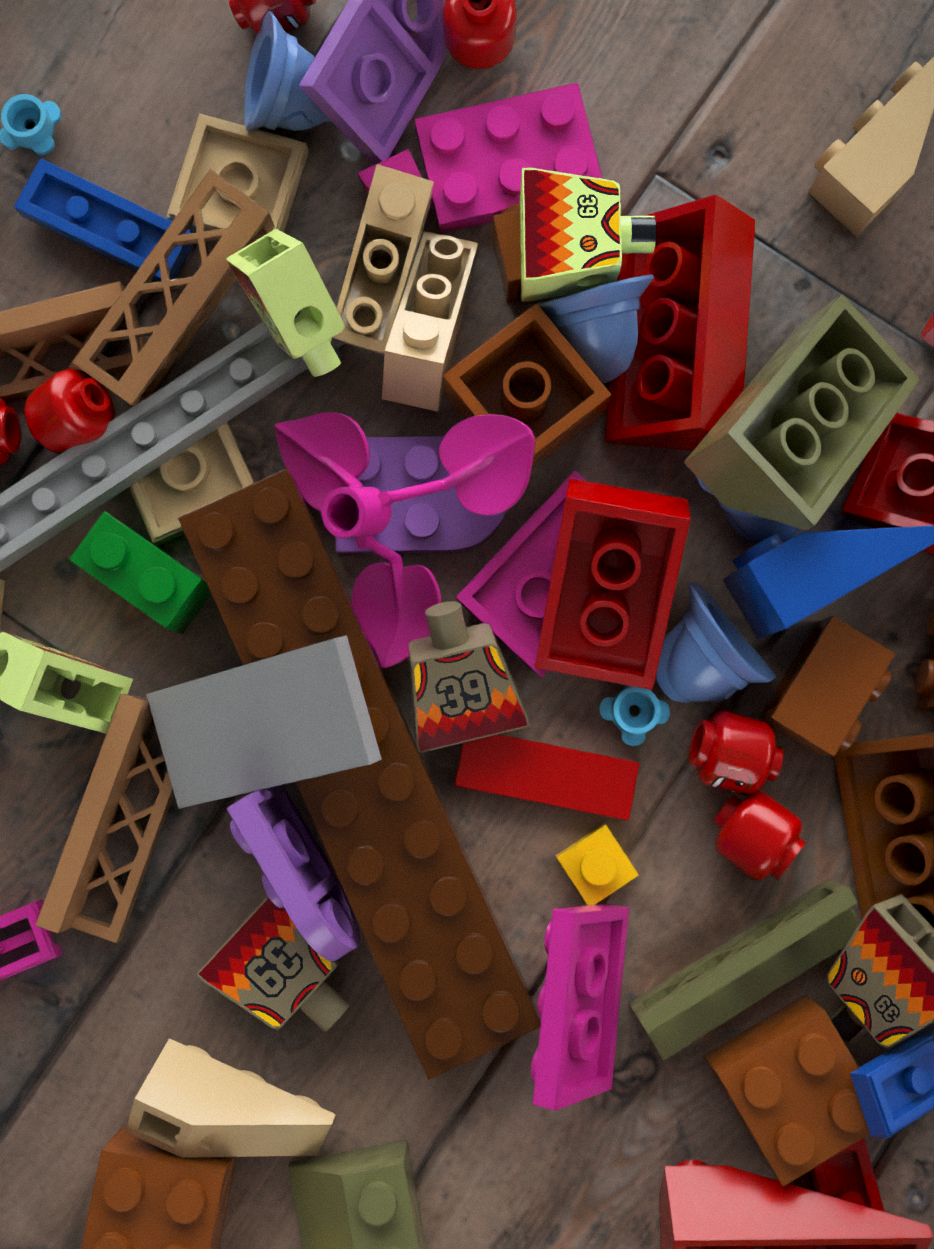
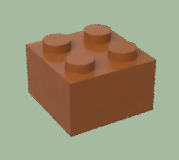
M537 303L442 375L444 396L463 419L487 414L504 415L523 422L533 431L536 441L531 470L602 416L611 397V393Z
M803 995L704 1055L762 1157L782 1186L787 1185L870 1134L850 1073L859 1067L826 1011L806 995Z
M121 1127L100 1152L81 1249H220L237 1157L181 1158L126 1133V1128Z

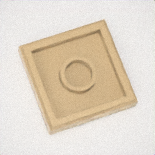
M199 113L166 218L171 221L175 219L211 168L267 210L275 225L273 230L278 229L284 233L309 154L307 143L258 129L248 132L244 125ZM215 191L201 210L205 231L228 228L241 209L218 191ZM195 221L189 227V230L196 232Z
M226 422L131 485L129 489L152 542L156 546H160L185 535L178 520L179 517L254 484V481L230 426Z

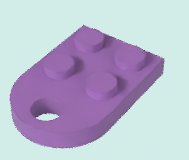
M349 0L299 84L302 91L370 163L377 164L389 158L443 63L447 47L444 38V3L442 0H416L417 15L413 23L407 14V0Z
M445 436L366 437L370 451L369 464L366 471L357 479L362 483L363 487H374L382 492L444 479L451 475L445 469L439 457V446ZM455 485L447 490L394 502L391 504L392 514L387 527L380 534L375 535L374 539L398 554L466 552L482 545L496 533L503 522L506 511L486 516L467 510L457 497ZM336 537V553L338 555H378L368 548H358L356 537Z
M279 785L258 790L227 807L226 809L233 819L230 822L231 832L243 851L248 854L253 853L263 870L262 884L268 897L277 907L285 908L306 942L320 956L329 961H336L356 949L360 945V929L355 914L339 879L285 787Z

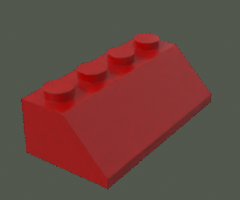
M712 195L645 215L655 216L656 241L654 252L622 254L621 269L617 281L652 274L654 279L640 297L641 309L637 310L638 338L633 360L626 371L616 379L609 381L611 397L607 407L605 442L618 445L693 451L744 391L755 219L718 195Z

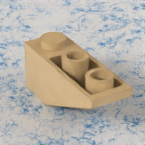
M934 57L924 67L917 61L914 62L891 88V91L896 95L885 106L879 100H876L854 124L853 129L857 134L846 145L840 139H837L814 165L820 173L808 193L856 237L898 196L914 175L934 110Z
M379 164L376 165L337 305V310L344 322L345 328L342 332L332 337L333 340L384 355L423 234L433 195V181Z
M423 232L384 352L383 400L438 412L444 392L442 375L449 371L477 256V242L458 239L449 235Z
M169 1038L134 1099L125 1132L181 1158L317 1156L336 1114L321 1108L316 1101L309 1097L290 1094L266 1083L261 1076L254 1072L240 1071L212 1058L205 1050L199 1047L185 1046Z

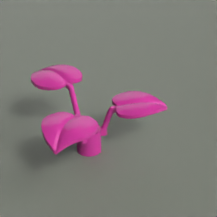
M327 412L274 425L278 447L286 469L288 468L294 477L306 502L321 511L326 529L338 538L356 537L358 548H368L389 561V563L378 562L367 566L355 580L352 590L353 607L382 668L394 666L408 659V643L431 636L425 611L429 607L441 603V593L433 573L427 567L422 565L403 567L401 556L375 540L374 536L380 534L387 527L392 514L391 504L394 502L447 490L455 485L460 503L473 513L486 516L495 515L507 511L514 506L522 497L528 485L536 440L533 431L526 424L513 417L487 414L472 416L460 421L446 433L439 446L440 460L445 469L451 474L450 476L441 480L383 492L374 487H363L362 483L357 479L368 467L370 451L364 431L352 418L340 413Z

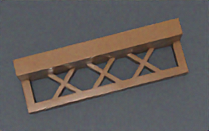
M210 168L72 363L132 406L158 391L236 282L237 278L227 263L226 258L273 230L275 225L270 213ZM215 191H218L241 209L228 228L205 231L201 210ZM195 221L196 233L185 234ZM219 240L209 254L207 242ZM198 243L202 265L193 277L171 280L167 260L176 246ZM160 269L162 281L150 283ZM185 288L178 299L174 301L173 290ZM164 291L167 314L159 325L137 328L133 306L142 294ZM124 318H126L127 330L116 331ZM150 336L141 349L139 337ZM129 339L133 362L118 381L96 365L94 361L107 342Z
M120 281L0 312V358L12 356L24 363L12 383L0 386V397L5 402L29 396L35 388L55 373L60 372H52L40 365L51 345L66 342L79 350L76 356L79 354L125 289ZM134 304L133 308L137 328H140L141 324L136 304ZM124 318L118 328L125 326L127 328L126 318ZM87 336L84 343L77 340L78 338ZM139 337L141 349L145 345L144 337ZM32 350L28 357L21 354ZM131 352L111 358L100 353L96 358L97 361L94 363L110 375L125 372L133 362ZM72 362L67 368L83 371L81 368H79ZM35 371H37V372L43 374V375H40V376L31 378V377L33 376V374H34Z
M121 693L35 926L57 934L74 928L113 943H118L122 940L174 797L168 770L164 777L159 766L165 763L164 756L161 755L156 758L146 738L153 720L148 699ZM142 752L146 763L136 767L138 758L140 756V753ZM150 770L159 789L157 799L153 806L135 813L126 794L127 788L132 778ZM121 808L126 819L115 824ZM150 815L144 832L139 820ZM129 826L139 848L133 862L115 870L106 846L112 833ZM101 865L105 875L94 880L98 867ZM130 871L126 884L123 887L119 876ZM106 882L109 883L118 902L111 924L82 914L90 890Z

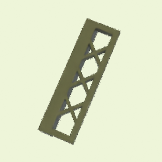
M829 879L823 881L629 1003L663 1061L843 949L860 924L851 909L858 901L849 887Z

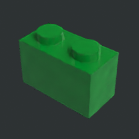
M105 511L69 558L75 565L160 625L182 635L211 596L210 589L203 578Z

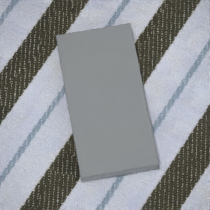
M347 635L146 694L178 809L366 766L382 760Z

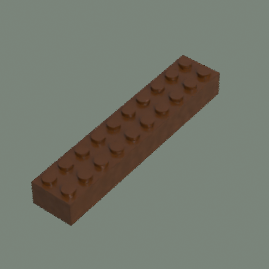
M288 468L179 517L178 520L243 665L347 635L382 760L366 766L297 781L296 784L428 1080L540 1028L541 1020L535 1002L421 753L418 752L413 735L367 638L308 505Z

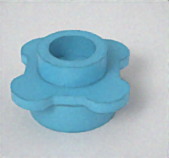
M20 94L12 97L5 103L1 112V121L4 128L0 130V141L9 150L24 147L33 149L40 156L49 154L55 147L52 135L55 124L62 119L61 110L56 103L52 101L42 103L38 98L29 94ZM35 122L34 128L26 129L29 123Z
M624 685V688L614 697L604 698L599 706L601 717L606 721H612L621 731L622 741L630 746L642 744L645 740V733L654 728L656 724L667 722L670 716L669 705L665 701L658 700L652 691ZM632 705H637L640 708L638 716H632L629 713V708Z

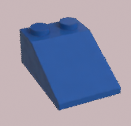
M934 525L803 532L784 543L779 535L775 533L732 560L737 571L723 579V582L757 639L787 629L934 544Z

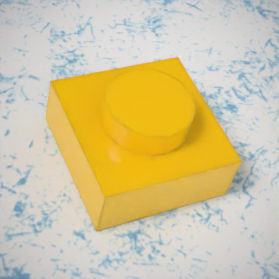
M604 823L555 855L587 905L597 904L639 876Z

